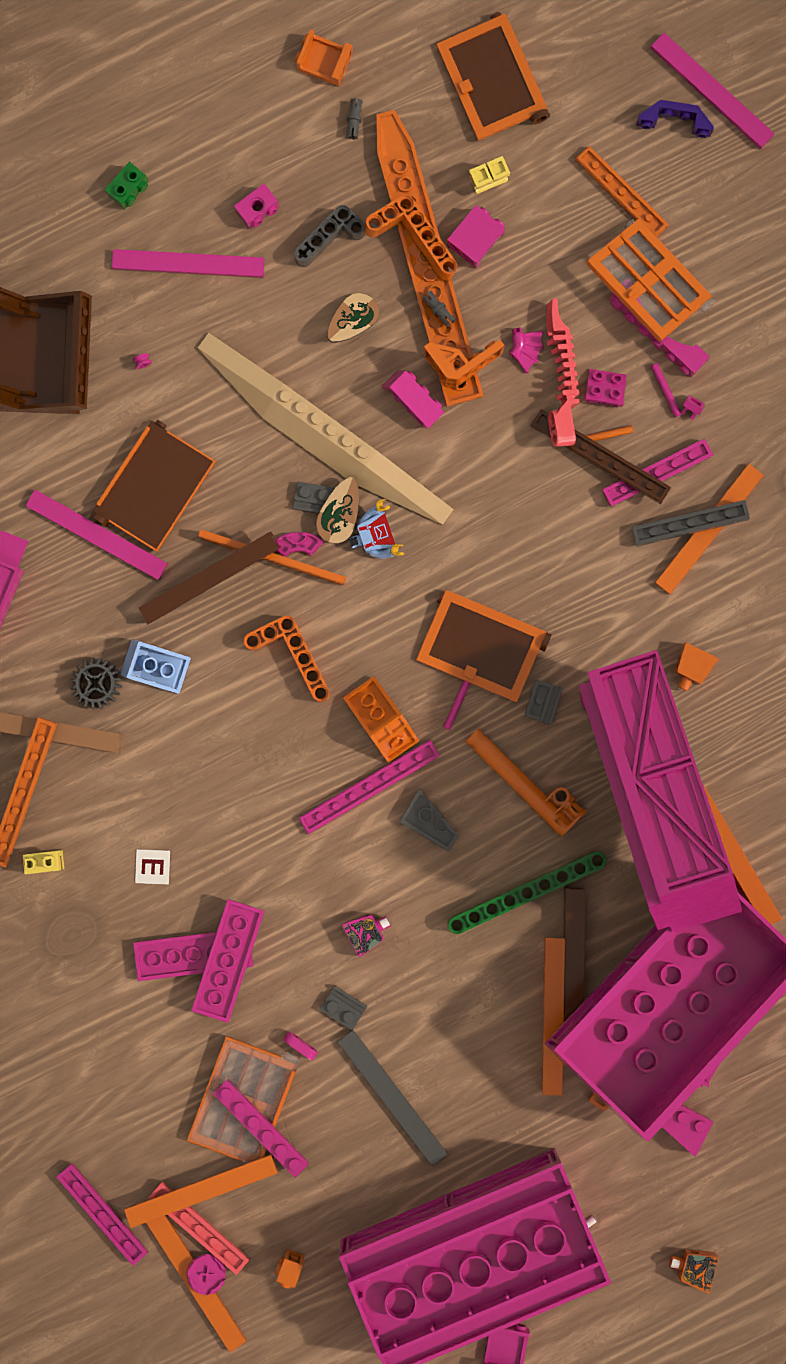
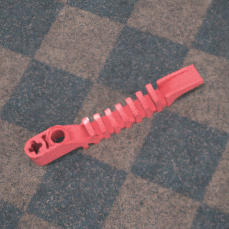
M555 298L546 307L548 337L553 336L547 341V346L557 345L551 351L552 355L561 354L555 359V364L563 363L557 368V373H564L558 377V382H563V384L558 386V391H562V393L556 396L557 400H561V406L557 411L549 412L548 424L552 445L560 447L575 444L576 437L571 409L575 408L580 402L579 399H574L579 395V389H576L578 380H575L577 371H574L576 362H573L575 358V353H572L574 344H571L573 336L570 334V328L562 322L559 316L558 301Z

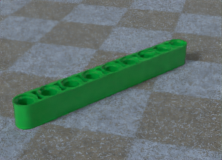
M598 851L586 854L452 916L448 920V928L453 934H461L602 869L606 864V857ZM600 855L601 863L597 866L593 865V856ZM577 863L584 865L582 873L578 874L575 872L574 867ZM560 871H565L566 879L562 882L558 881L557 874ZM543 879L549 881V887L545 890L539 887V883ZM525 887L531 888L532 894L530 897L525 898L522 896V890ZM508 895L514 897V903L510 906L504 904V899ZM491 903L497 906V910L493 914H489L486 910L487 906ZM471 912L479 913V919L476 922L469 920ZM454 920H460L462 927L454 930L451 927V923Z

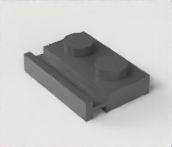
M298 481L293 509L319 514L335 488Z
M535 680L524 716L551 725L563 688Z
M335 985L320 1010L350 1030H353L367 1005Z

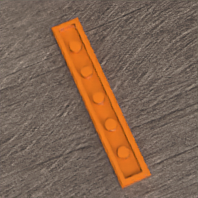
M590 146L576 157L575 161L635 220L640 219L656 237L669 226Z

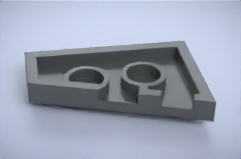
M420 789L399 821L448 852L459 836Z

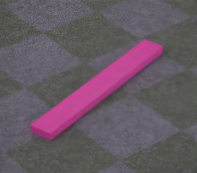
M663 33L653 43L651 49L759 149H762L774 136V133L667 34Z
M113 249L112 269L264 278L265 259L264 257Z
M34 490L26 504V507L157 580L161 578L168 563L37 490Z
M429 740L299 817V820L307 834H310L438 758L440 755L432 741Z

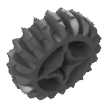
M90 658V664L85 660L82 661L84 668L77 665L76 667L80 672L73 671L72 674L77 677L76 679H70V682L76 683L75 686L70 687L71 690H77L73 697L80 696L77 700L78 703H82L85 700L84 707H88L91 703V709H95L96 704L99 709H103V702L109 707L110 703L108 700L110 699L115 702L116 699L113 695L120 696V692L116 691V688H122V685L117 684V681H122V677H115L120 671H112L115 665L111 664L108 667L109 661L105 660L102 664L101 658H97L96 663L94 658ZM93 668L104 669L103 673L97 676H93L88 672ZM108 675L111 678V687L109 691L105 687V680L107 679ZM84 676L88 681L85 692L82 689V679ZM98 678H99L100 681L98 682V684L100 685L101 688H98V687L93 688L94 682H93L92 679H95V680L98 681ZM95 691H100L105 695L100 699L88 697Z

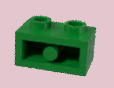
M129 161L105 188L107 196L125 210L134 204L135 197L140 192L143 193L147 189L149 180L141 170Z

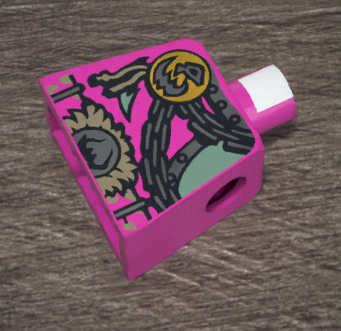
M372 914L342 923L358 958L383 941L384 936L381 931L391 926L386 916L375 921Z

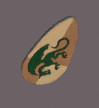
M357 293L347 297L339 306L329 324L327 339L332 343L343 342L369 329L379 318L378 304L366 294Z
M347 478L334 489L317 517V531L327 542H344L351 536L354 530L359 506V490L354 478Z

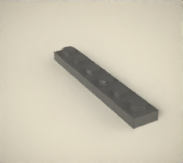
M743 500L634 526L632 530L636 547L747 521L750 520L746 501Z

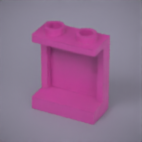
M477 205L447 239V246L474 268L479 266L481 259L500 236L505 234L506 229L499 219L494 220L489 216L490 213L485 208H479Z
M517 1323L489 1335L483 1364H524L527 1342L530 1337L529 1328H526L527 1326Z

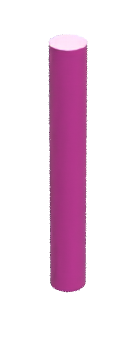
M658 363L652 365L653 373L674 417L682 415Z
M463 681L443 728L451 729L471 683Z

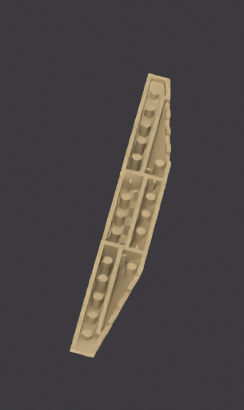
M210 333L206 335L198 346L200 352L265 421L344 478L352 477L356 480L358 487L399 504L441 525L445 523L453 512V508L373 447L287 385Z

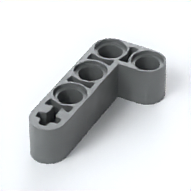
M338 206L295 249L294 255L297 265L300 267L309 266L343 231L351 239L361 240L365 235L364 222L348 206ZM341 213L348 215L346 219H340L338 216ZM331 226L335 230L332 233H327L325 229ZM359 226L361 231L355 233L352 231V228ZM314 240L322 242L319 246L312 245ZM300 254H302L303 256L306 254L307 258H300Z

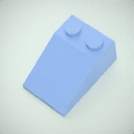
M132 638L120 675L179 694L191 658Z

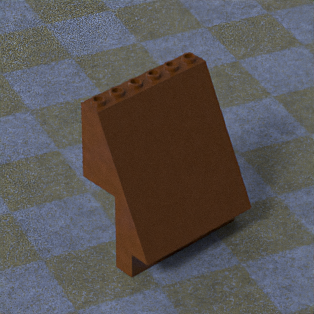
M0 287L1 412L80 414V410L87 409L92 295L82 291L24 297Z

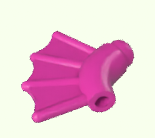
M522 328L512 329L513 348L509 355L518 361L525 373H528L531 365L539 362L538 354L544 348L541 341L543 331L522 333Z

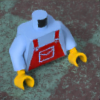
M386 499L379 500L359 520V525L357 526L359 535L349 538L351 547L353 549L363 545L365 553L380 559L403 556L404 552H398L399 547L403 545L395 544L385 512H382L389 510L390 506L383 507V502Z

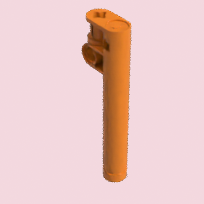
M479 728L465 741L560 837L587 812L588 809H583L565 788H555L546 796ZM560 790L564 791L566 795L563 801H558L555 797L556 793Z

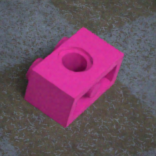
M262 184L237 203L234 208L248 229H251L252 227H258L266 216L275 214L279 204L268 187ZM255 205L263 206L260 211L253 210Z

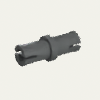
M352 98L350 100V113L347 115L348 127L346 138L351 139L353 131V140L358 139L359 123L362 120L360 113L363 101L358 99L357 106H355L356 98Z
M432 291L427 292L431 300L424 295L423 301L433 310L432 313L440 318L446 328L451 326L447 318L452 323L456 319L445 308L446 305L443 302L441 303Z

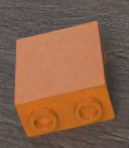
M310 29L308 35L305 34L302 40L303 48L301 52L298 51L295 57L297 70L339 87L353 54V45L345 43L342 46L315 35L314 30Z

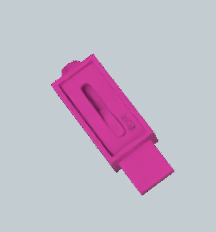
M2 530L0 532V628L23 576L24 570L18 567L29 542Z

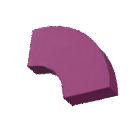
M306 532L288 533L276 539L282 547L276 551L284 557L294 552H304L312 556L324 541Z

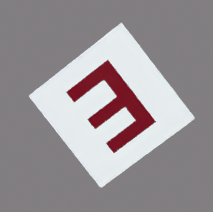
M137 849L135 883L169 884L170 851Z

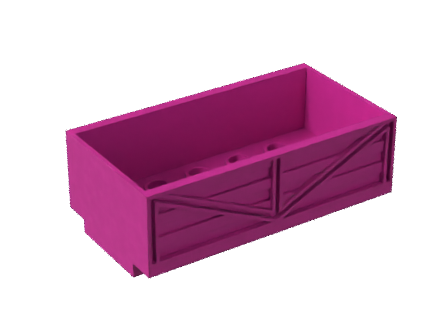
M654 650L587 672L590 682L579 685L644 895L657 929L660 930L670 926L673 933L742 912L734 875L658 651Z
M739 893L742 912L673 933L670 926L658 930L655 925L544 1043L634 1133L647 1142L786 993V938Z
M552 1149L344 1237L340 1242L339 1259L376 1354L381 1359L382 1364L426 1363L611 1284L556 1149Z

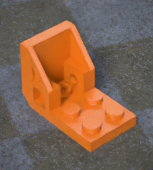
M501 340L497 342L491 341L485 346L486 350L482 353L476 352L469 358L470 361L468 362L460 349L429 342L424 346L423 356L445 386L456 388L501 356L505 345Z
M375 676L343 697L388 763L419 742V739Z

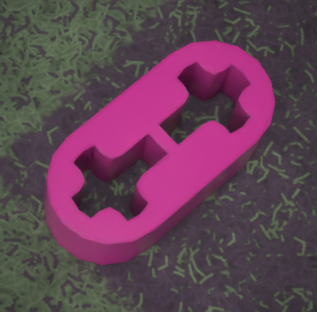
M288 1031L283 1038L287 1044L312 1061L318 1054L314 1047L291 1031Z

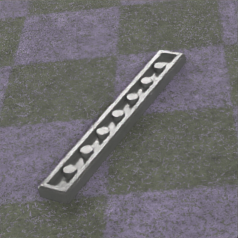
M351 1030L338 1041L340 1046L429 1163L433 1166L448 1154L356 1032Z

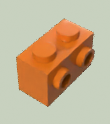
M286 1249L284 1257L279 1258L274 1273L278 1275L276 1282H279L280 1286L288 1289L290 1287L295 1288L303 1267L305 1255Z

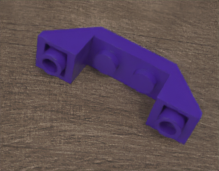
M659 100L638 116L636 126H640L642 129L655 128L658 114H661L665 118L674 116L680 117L681 120L685 121L693 119L692 134L699 138L710 137L714 130V126L698 105Z

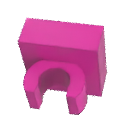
M688 395L683 404L684 408L681 414L684 415L687 410L692 411L690 419L693 420L696 414L700 415L705 404Z

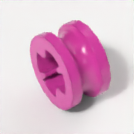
M148 353L133 358V362L136 363V369H142L152 364L151 360H148Z

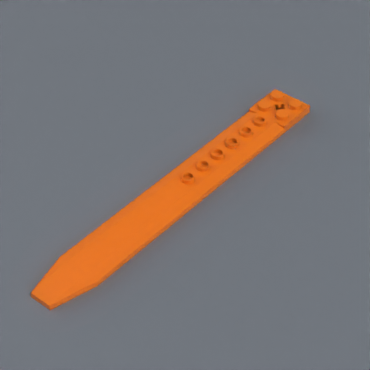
M395 110L376 114L377 155L390 202L403 195L411 196L439 236L411 137ZM401 205L403 209H409L407 205ZM411 220L415 225L420 224L417 220ZM402 222L398 223L397 228L429 342L460 349L469 362L472 352L452 280L445 281L437 275ZM426 235L422 236L424 240H431ZM433 251L435 256H441L440 252ZM447 266L443 267L445 271L449 272ZM432 291L438 300L446 305L445 308L456 319L452 323L447 318L451 326L446 328L437 315L435 316L432 313L433 310L423 301L424 295L431 300L427 292ZM478 373L467 379L463 388H459V386L456 388L445 386L439 378L447 407L484 397Z

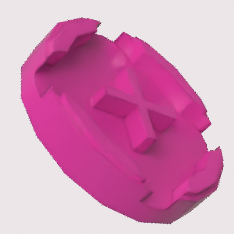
M199 1255L188 1266L187 1281L196 1293L203 1295L213 1294L223 1286L226 1268L214 1255Z

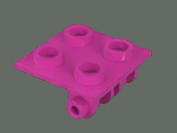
M589 369L584 401L596 404L599 402V405L603 402L605 406L608 404V406H615L616 408L618 406L622 407L624 405L627 375Z

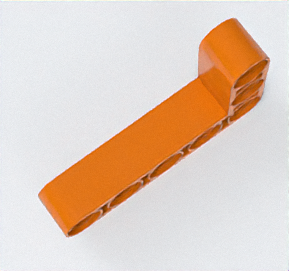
M400 196L367 217L364 231L369 237H377L402 222L437 275L445 281L453 278L457 269L455 259L411 196ZM405 204L409 209H403L401 205ZM385 214H391L394 218L389 219ZM411 220H417L420 224L415 225ZM374 223L378 228H371L369 224ZM426 235L431 240H424L422 236ZM433 251L440 252L441 256H435ZM443 267H450L452 271L447 272Z
M283 616L248 633L244 637V645L251 651L259 650L284 637L313 698L321 703L328 700L330 696L329 689L295 620L291 616ZM285 620H290L293 625L291 629L285 630L282 628V623ZM272 628L275 630L273 638L265 637L267 629ZM251 637L258 639V643L254 647L248 645V640ZM292 638H300L301 644L298 647L291 646ZM302 654L309 656L307 664L299 662V657ZM309 672H317L318 678L316 681L311 682L307 679ZM320 688L326 690V696L323 699L316 697V691Z

